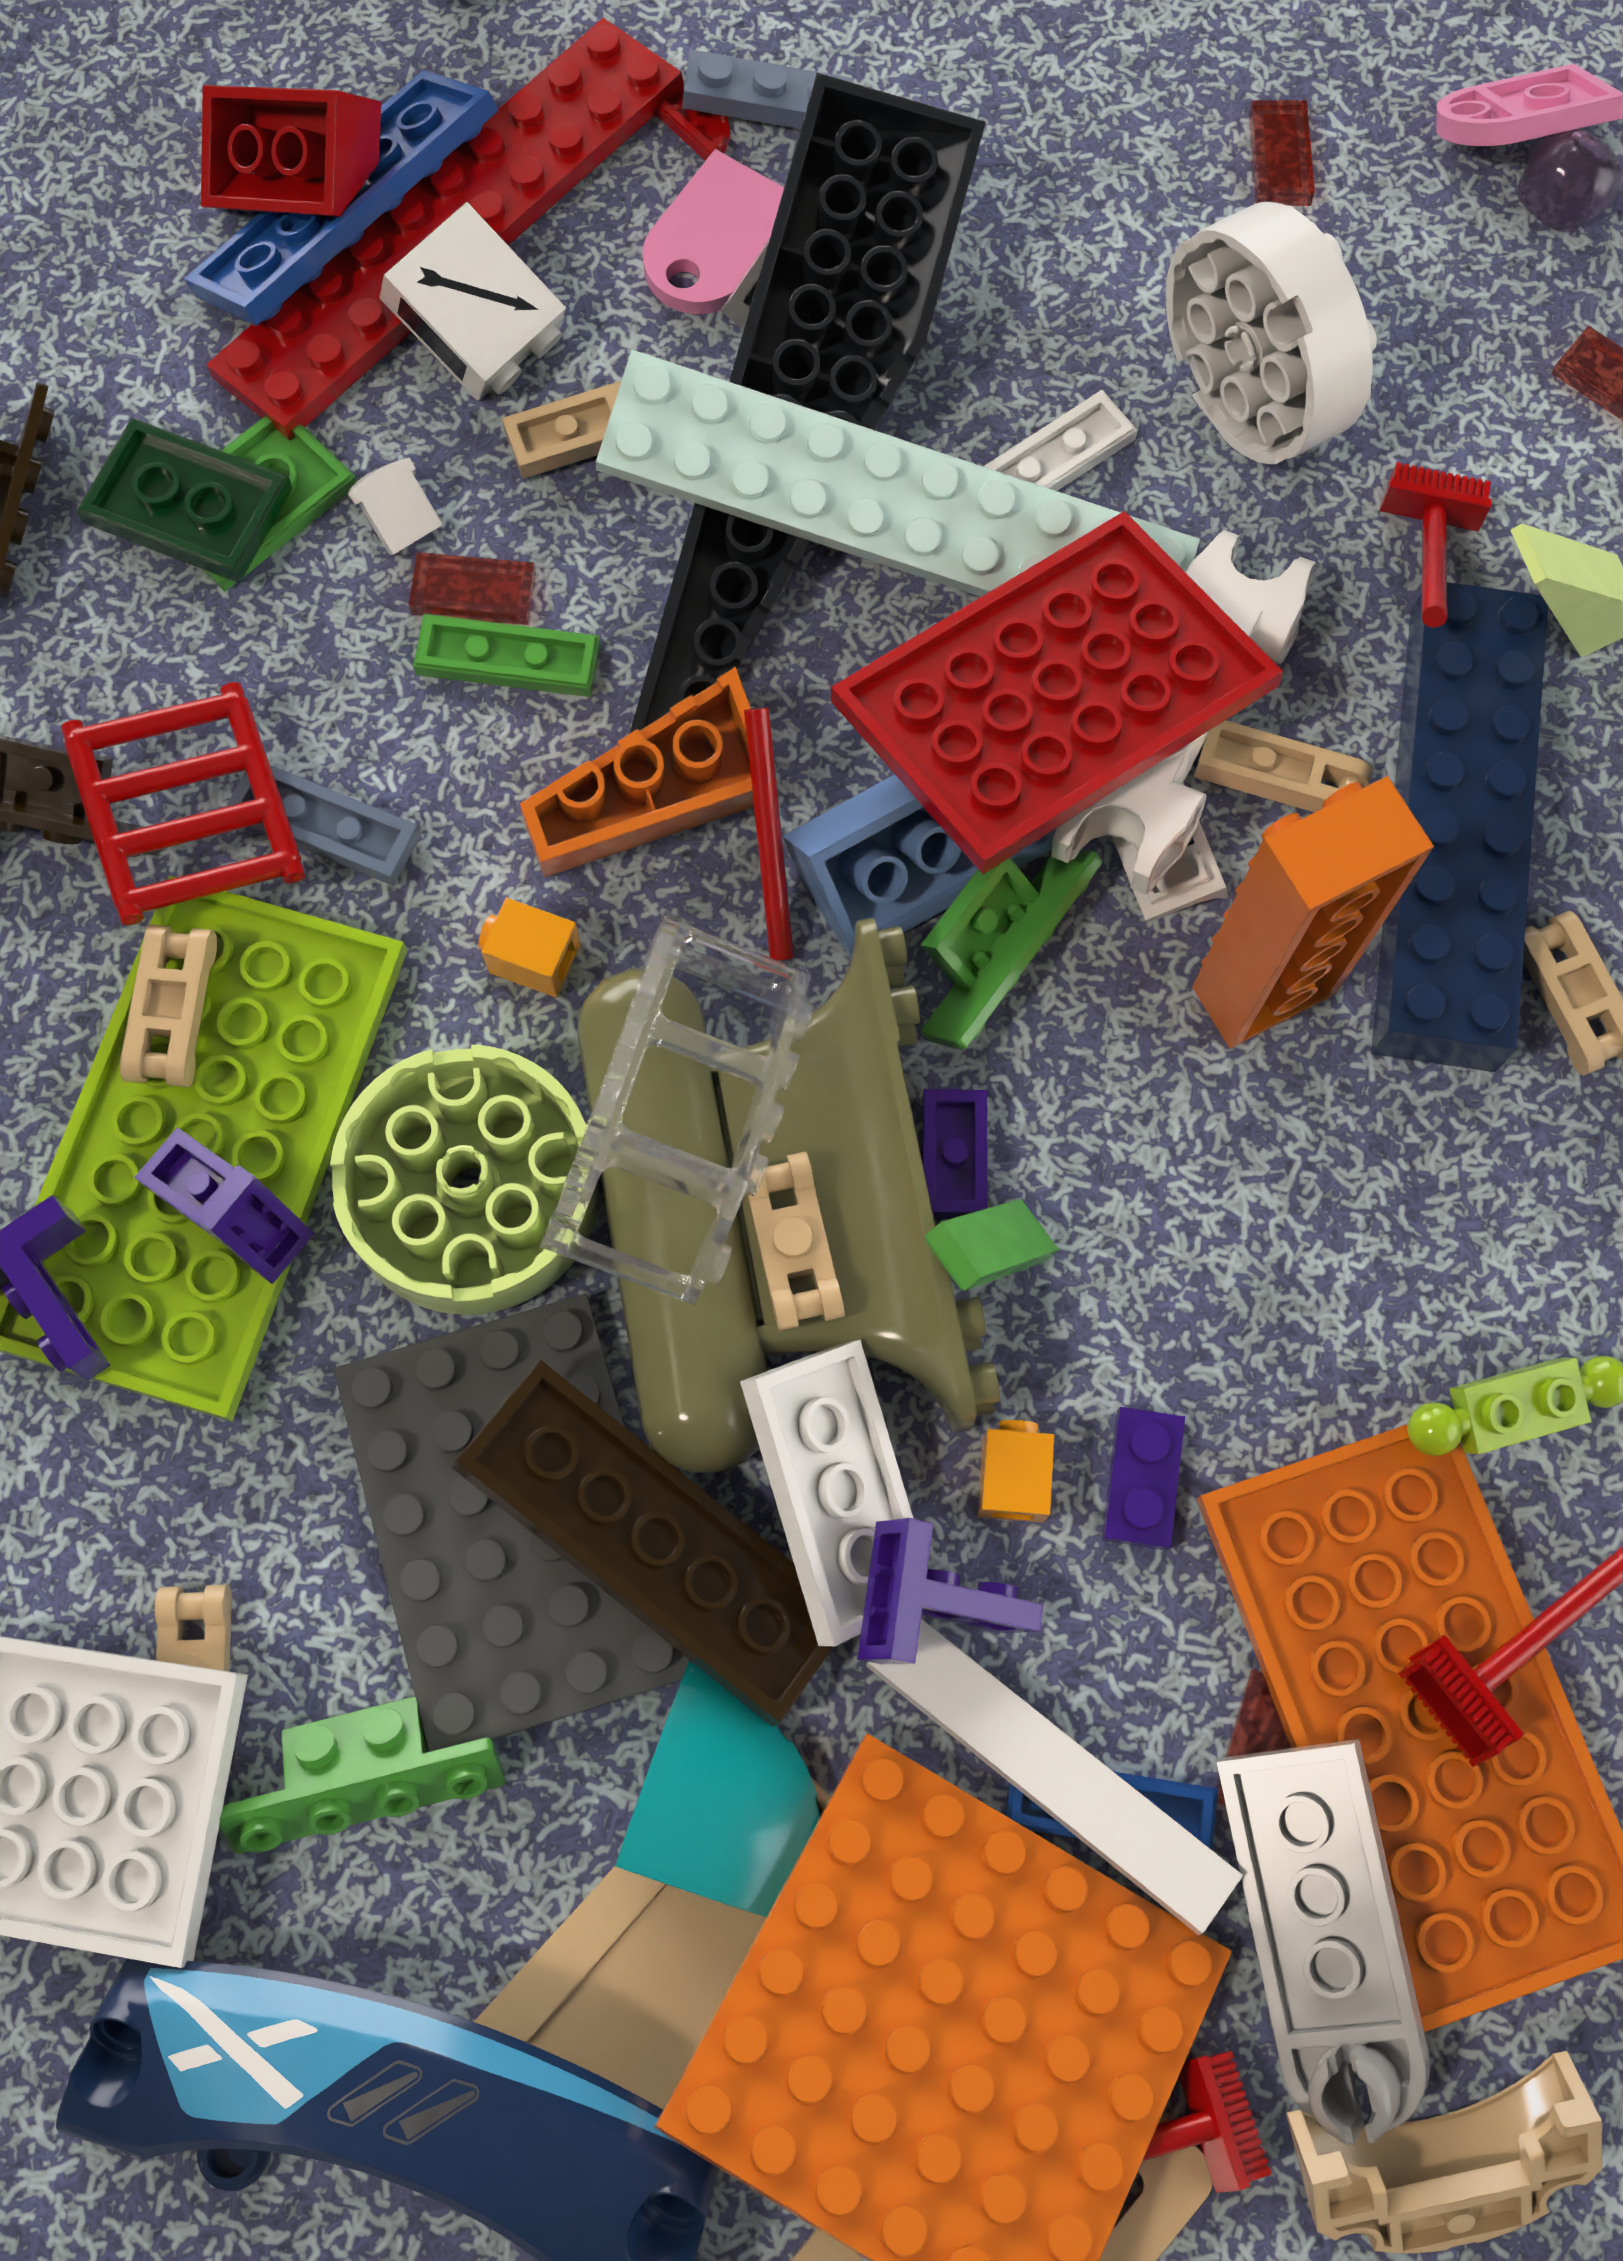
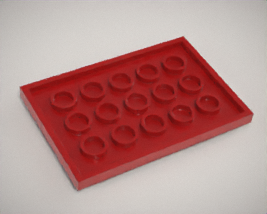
M1123 511L831 686V702L979 871L985 874L1279 687L1283 670Z

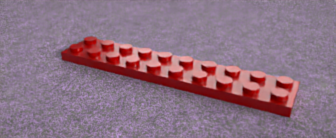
M602 18L498 109V112L482 125L481 132L475 138L462 143L443 160V165L437 172L422 178L405 193L403 201L399 206L383 213L364 230L362 238L356 244L342 249L324 265L323 271L318 278L302 285L283 302L281 310L275 316L261 321L257 326L251 324L206 364L211 377L259 417L263 418L265 416L271 420L274 428L290 441L295 437L292 431L294 427L298 424L306 427L411 333L380 299L384 274L466 202L473 207L509 246L656 115L658 104L663 99L669 103L684 90L682 72L605 18Z

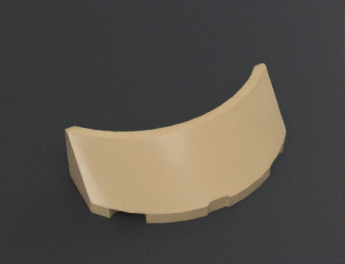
M1567 2051L1552 2054L1524 2078L1485 2100L1448 2114L1402 2123L1398 2127L1386 2131L1379 2139L1370 2144L1368 2143L1365 2126L1355 2144L1350 2145L1328 2134L1317 2123L1318 2121L1314 2115L1303 2112L1301 2109L1286 2112L1317 2232L1335 2241L1343 2236L1354 2233L1367 2235L1373 2250L1378 2252L1425 2253L1444 2251L1451 2247L1473 2242L1480 2243L1510 2233L1548 2214L1550 2211L1546 2203L1555 2191L1577 2184L1587 2185L1602 2170V2120Z

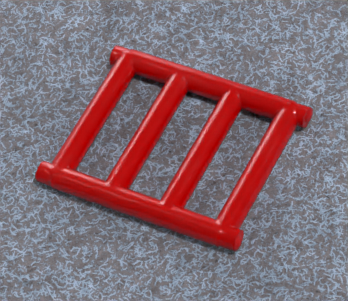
M230 682L223 685L220 689V695L85 727L81 720H69L61 725V731L65 740L64 745L111 897L121 924L124 926L140 923L144 919L143 913L279 877H282L283 881L287 884L297 883L306 876L249 701L239 682ZM219 720H229L237 747L106 779L101 777L94 750ZM246 771L255 800L122 833L118 832L110 806L111 803ZM263 823L273 853L136 888L128 864V857Z

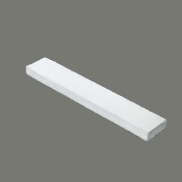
M921 1619L915 1664H877L867 1662V1668L1197 1935L1204 1933L1243 1877L1240 1872L924 1620Z

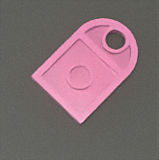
M1573 63L1464 88L1446 95L1437 104L1436 133L1446 141L1468 146H1497L1517 143L1622 119L1623 93Z
M715 149L655 223L645 239L643 246L644 274L653 294L667 306L681 312L709 314L720 311L771 236L784 187ZM679 272L692 273L699 279L693 286L688 288H678L669 282V279Z

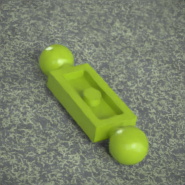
M1596 1356L1587 1360L1579 1369L1577 1358L1561 1357L1451 1387L1449 1390L1454 1410L1448 1405L1439 1402H1430L1419 1406L1413 1411L1408 1421L1407 1431L1409 1439L1416 1449L1430 1456L1448 1454L1458 1446L1460 1441L1462 1442L1464 1453L1482 1454L1591 1423L1587 1402L1599 1408H1611L1623 1402V1363L1610 1356Z

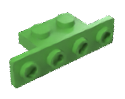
M1081 849L1076 858L1068 863L1053 858L1050 855L1031 882L1028 881L1011 858L985 874H982L977 869L920 945L954 984L921 1029V1033L928 1041L963 1050L982 1032L985 1022L1004 996L1015 987L1021 973L1040 947L1051 938L1055 927L1065 913L1087 889L1090 879L1103 862L1095 851Z
M414 1696L282 1730L285 1789L223 1805L219 1826L235 1853L265 1852L276 1848L280 1843L315 1834L329 1835L339 1833L350 1825L385 1816H405L414 1812L419 1807L446 1800L474 1798L481 1795L485 1790L503 1786L505 1784V1774L491 1738H482L427 1752L425 1733L416 1697Z

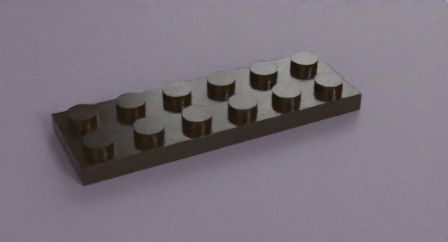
M541 1359L451 1467L772 1727L781 1723L834 1647L818 1646L793 1562Z

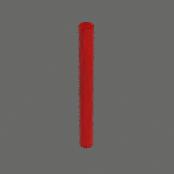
M769 707L744 710L769 958L772 961L788 960L794 958Z

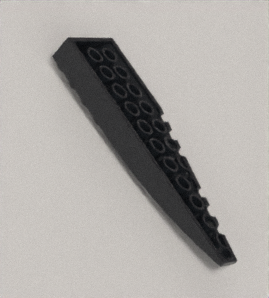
M818 72L816 73L729 382L876 430L925 345L984 132L985 121ZM697 503L694 504L630 733L636 729L640 731L669 713L670 708L690 695L694 697L716 683L718 677L734 667L738 669L811 541Z

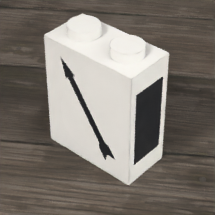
M468 202L461 206L384 274L380 293L382 302L478 401L491 389L498 395L506 391L522 373V369L518 365L532 352L537 358H541L562 336V332L558 328L566 307Z

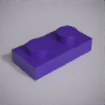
M924 1089L922 1165L933 1218L952 1219L988 1208L987 1090Z
M1127 1407L1118 1408L1103 1524V1541L1166 1551L1171 1549L1185 1416Z

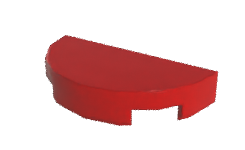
M684 90L669 103L663 99L658 104L656 116L705 161L715 149L724 154L726 153L731 136L728 116L683 109Z

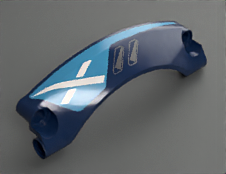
M129 1958L125 1960L91 2021L89 2028L90 2037L70 2072L67 2088L56 2119V2129L60 2133L141 2159L188 2150L245 2149L290 2154L364 2172L409 2188L477 2220L509 2239L539 2261H699L700 2259H697L696 2255L720 2171L718 2167L654 2128L663 2111L662 2108L598 2074L527 2042L457 2015L389 1994L310 1976L210 1962L187 1961L183 1968Z

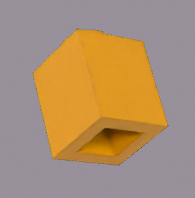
M507 897L498 916L491 914L486 919L478 942V948L482 950L481 953L490 974L558 998L581 945L576 922Z
M1023 1420L999 1421L998 1429L986 1430L982 1438L978 1517L1045 1522L1050 1516L1054 1434L1038 1433L1037 1423Z

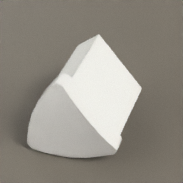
M410 457L392 462L366 474L348 492L353 503L360 505L390 555H394L443 525L412 473L416 468Z

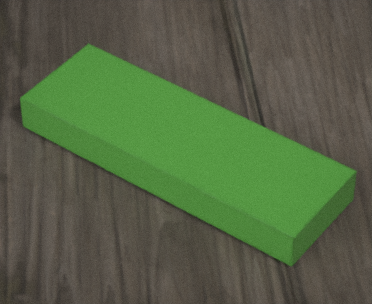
M424 614L413 668L418 676L592 697L601 641L599 635Z
M1022 1199L942 1221L924 1236L931 1250L959 1288L964 1291L1041 1264L1059 1250Z

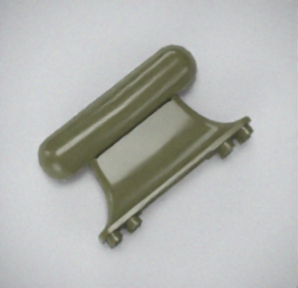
M874 918L858 920L855 925L854 949L850 966L841 984L828 1001L811 1016L789 1030L763 1042L733 1051L711 1055L704 1014L696 995L685 983L660 969L629 968L604 978L583 1003L579 1013L577 1036L641 1422L651 1448L673 1466L690 1472H720L744 1463L760 1449L740 1381L769 1371L766 1355L822 1351L835 1345L861 1340L865 1357L877 1359L898 1367L918 1379L933 1394L946 1417L951 1431L955 1433L970 1431L976 1416L994 1413V1403L1000 1402L998 1379L993 1362L968 1366L965 1352L981 1349L980 1337L986 1336L985 1318L980 1298L977 1296L955 1301L950 1275L926 1243L924 1237L935 1227L898 1049V1047L917 1043L915 1024L920 1023V1014L914 986L900 987L904 986L902 965L907 964L906 944L901 926L878 930ZM807 1152L834 1271L841 1291L845 1317L824 1321L823 1315L798 1320L799 1327L778 1331L741 1165L761 1161L762 1166L767 1167L786 1163L787 1155ZM793 1188L769 1193L772 1210L796 1205ZM813 1274L788 1280L792 1294L816 1289Z

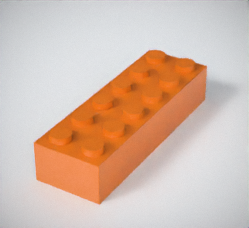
M1388 776L1364 788L1360 782L1348 784L1329 796L1324 801L1322 809L1304 818H1301L1297 812L1288 814L1271 824L1262 833L1263 841L1256 855L1248 862L1249 870L1243 882L1235 889L1237 895L1231 907L1223 914V924L1219 932L1213 936V944L1208 955L1202 959V967L1192 986L1229 1049L1336 995L1433 849V844Z

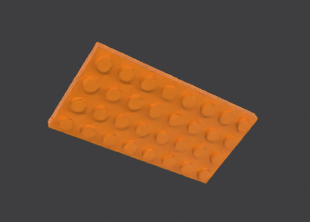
M1407 1425L1214 1490L1196 1498L1291 1748L1354 1739L1360 1740L1424 2033L1623 1959V1831L1546 1647L1492 1692L1525 1734L1518 1741L1507 1746L1500 1754L1483 1761L1475 1767L1469 1764V1758L1465 1759L1462 1755L1464 1751L1460 1752L1457 1749L1458 1744H1453L1451 1741L1452 1736L1448 1737L1445 1732L1447 1730H1442L1439 1726L1441 1724L1440 1721L1436 1722L1433 1717L1435 1715H1430L1427 1711L1429 1707L1425 1708L1422 1705L1423 1700H1418L1416 1697L1417 1692L1413 1693L1410 1689L1412 1686H1407L1404 1682L1406 1679H1402L1398 1674L1411 1662L1408 1658L1414 1652L1444 1634L1474 1670L1534 1620L1461 1444L1459 1443L1453 1451L1442 1456L1426 1455L1416 1449L1411 1443Z

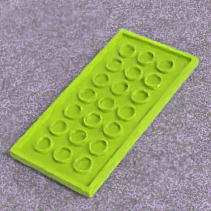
M169 875L167 880L177 877ZM225 891L155 909L150 921L152 925L170 926L173 933L190 934L194 928L213 930L216 933L217 953L215 962L209 971L195 1049L196 1068L192 1085L189 1088L169 1086L166 1083V1079L148 1078L146 1083L125 1082L121 1078V1054L143 944L142 941L35 1206L53 1195L73 1211L86 1230L85 1233L43 1260L42 1263L110 1363L109 1367L91 1378V1380L233 1422L291 1263L273 1284L269 1283L231 1250L148 1190L134 1177L178 1127L234 1168L239 1165L255 1176L306 1225L329 1164L336 1135L351 1105L408 950L403 941ZM171 958L169 963L166 964L165 969L183 970L184 959ZM153 1036L151 1052L167 1054L170 1038ZM1 1289L0 1352L55 1368L37 1343V1340L45 1335L34 1316L32 1315L25 1320L14 1309ZM68 1368L64 1370L65 1372L78 1375Z

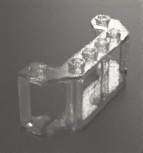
M664 911L643 962L640 980L577 1153L566 1176L554 1213L550 1217L540 1247L694 1305L707 1281L716 1285L720 1283L732 1252V1246L724 1243L745 1193L754 1196L764 1176L768 1157L760 1155L758 1152L762 1140L768 1143L771 1142L784 1110V1105L775 1102L774 1099L777 1089L785 1092L788 1088L799 1060V1054L789 1051L792 1040L801 1041L813 1013L814 1005L807 1003L808 995H806L812 976L805 966L797 963L794 966L787 965L689 925L687 919ZM690 941L697 942L785 977L786 980L784 982L768 980L690 949L684 943ZM677 968L773 1006L767 1028V1033L773 1036L767 1055L761 1056L665 1017L662 1013V1003L674 969ZM648 1047H662L749 1081L757 1086L732 1168L715 1164L632 1132L623 1124V1114ZM609 1167H617L709 1202L716 1207L717 1214L702 1241L690 1275L673 1272L586 1239L579 1234L578 1228L603 1171Z

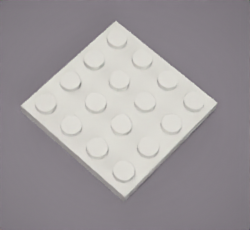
M0 1636V1935L183 1968L187 1961H194L219 1830V1818L223 1809L248 1674Z

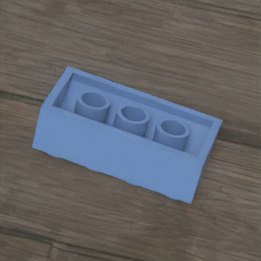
M895 774L782 836L804 887L850 958H852L855 925L858 920L874 918L878 930L901 926L903 933L949 908L978 869ZM1056 829L1010 857L1017 867L1020 868L1051 851Z

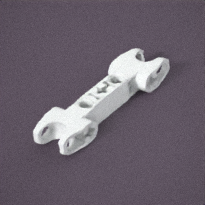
M1223 530L1191 562L1186 573L1274 662L1281 664L1297 637L1301 611L1312 582L1316 562L1299 557L1294 559L1290 567L1279 577L1265 581L1250 579L1238 572L1233 564L1237 555L1235 549L1240 535ZM1209 731L1057 827L1052 841L1051 857L1068 863L1076 858L1080 850L1091 839L1105 835L1122 837L1134 845L1138 852L1132 871L1134 878L1130 888L1148 894L1168 869L1181 858L1201 817L1206 794L1184 786L1182 783L1197 758Z

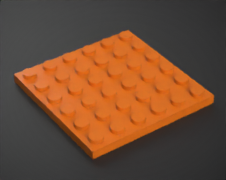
M866 1733L654 2128L867 2261H1099L1232 1951L1204 1934L1197 1935L1176 1917Z

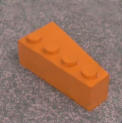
M736 667L718 677L716 683L694 697L690 695L671 707L669 713L640 731L636 729L620 739L615 747L591 762L589 760L520 803L523 821L544 878L754 807L744 710L751 708Z

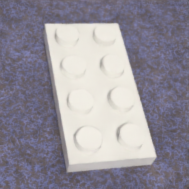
M861 1340L835 1345L740 1381L818 1646H837L861 1634L876 1522L913 1518Z

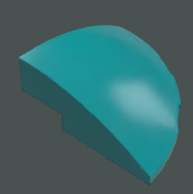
M688 1661L615 1867L767 1917L821 1816L817 1804L818 1794L809 1771L792 1741L786 1739L777 1725L772 1727L692 1662Z

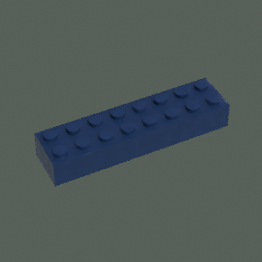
M1447 582V620L1443 625L1430 628L1423 623L1422 592L1410 614L1395 788L1434 847L1382 924L1371 1054L1496 1072L1517 1050L1548 605L1542 595Z

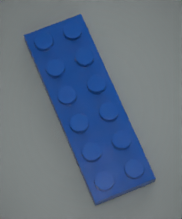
M423 69L381 106L379 164L342 215L334 217L275 212L258 213L184 278L195 297L255 326L261 321L275 316L281 310L283 302L302 285L318 278L323 271L324 265L342 249L356 244L362 238L364 230L383 213L399 206L403 201L405 193L422 178L437 172L443 165V160L462 143L475 138L481 132L482 125L498 112L490 92Z

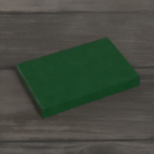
M131 417L76 513L81 522L240 583L293 487L288 476Z

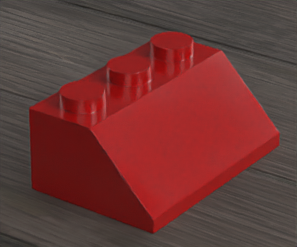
M203 85L201 207L340 217L379 164L381 101L339 90Z

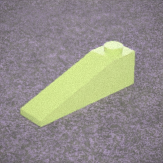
M1523 523L1510 529L1535 586L1581 657L1623 638V565L1617 554Z

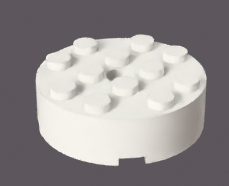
M1261 202L1198 231L1190 239L1178 246L1172 257L1166 281V312L1170 338L1177 362L1187 358L1193 375L1201 389L1192 394L1194 400L1225 441L1251 460L1265 464H1277L1285 459L1295 457L1349 429L1361 416L1371 396L1372 351L1376 348L1377 338L1372 324L1366 318L1363 304L1353 279L1342 260V251L1337 240L1328 233L1323 234L1309 219L1296 211L1292 206L1275 202Z

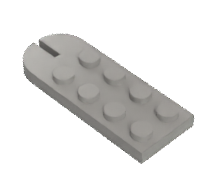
M1354 1739L1224 1757L1217 1762L1238 1866L1240 1873L1243 1875L1241 1878L1285 2084L1299 2108L1303 2112L1314 2115L1318 2121L1317 2123L1328 2134L1345 2144L1354 2145L1365 2126L1368 2143H1373L1386 2131L1392 2130L1404 2123L1415 2112L1428 2086L1430 2059L1360 1740ZM1353 2071L1357 2072L1358 2078L1366 2083L1372 2114L1366 2125H1364Z

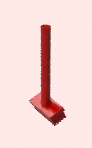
M1396 462L1387 483L1386 492L1381 501L1379 511L1422 520V621L1430 628L1440 627L1447 620L1446 525L1479 532L1491 508L1492 499L1489 498L1491 481L1485 480L1483 482V479L1475 481L1473 477H1470V479H1468V476L1460 478L1461 475L1458 474L1453 476V473H1448L1446 475L1444 471L1438 473L1439 470H1433L1431 472L1429 468H1426V470H1424V467L1416 469L1417 466L1412 465L1409 467V464L1402 466V463Z
M1623 1545L1474 1670L1445 1634L1417 1650L1408 1658L1411 1662L1398 1673L1402 1679H1406L1404 1682L1407 1686H1412L1410 1689L1413 1693L1417 1692L1416 1697L1418 1700H1423L1422 1705L1425 1708L1429 1707L1427 1711L1430 1715H1435L1433 1718L1436 1722L1440 1721L1441 1724L1439 1726L1442 1730H1447L1445 1733L1448 1737L1452 1736L1451 1741L1453 1744H1458L1457 1749L1460 1752L1464 1751L1462 1755L1465 1759H1470L1468 1762L1472 1767L1500 1754L1507 1746L1518 1741L1525 1734L1492 1692L1623 1583Z
M1232 2051L1185 2060L1179 2078L1191 2114L1159 2123L1142 2162L1200 2144L1216 2193L1241 2191L1250 2187L1249 2182L1272 2175L1270 2167L1266 2166L1268 2164L1267 2157H1263L1265 2151L1263 2147H1260L1262 2142L1260 2138H1257L1259 2133L1257 2128H1254V2125H1256L1254 2118L1251 2119L1250 2117L1252 2116L1251 2109L1247 2108L1250 2105L1248 2099L1245 2100L1244 2098L1246 2093L1245 2090L1241 2089L1243 2087L1242 2081L1238 2080L1240 2077L1239 2072L1235 2071V2068H1237L1236 2063L1232 2062V2059H1234Z

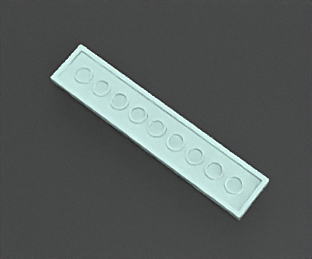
M632 349L596 460L597 471L980 597L1121 513ZM1130 516L1185 572L1188 570L1195 558L1200 541L1199 538Z

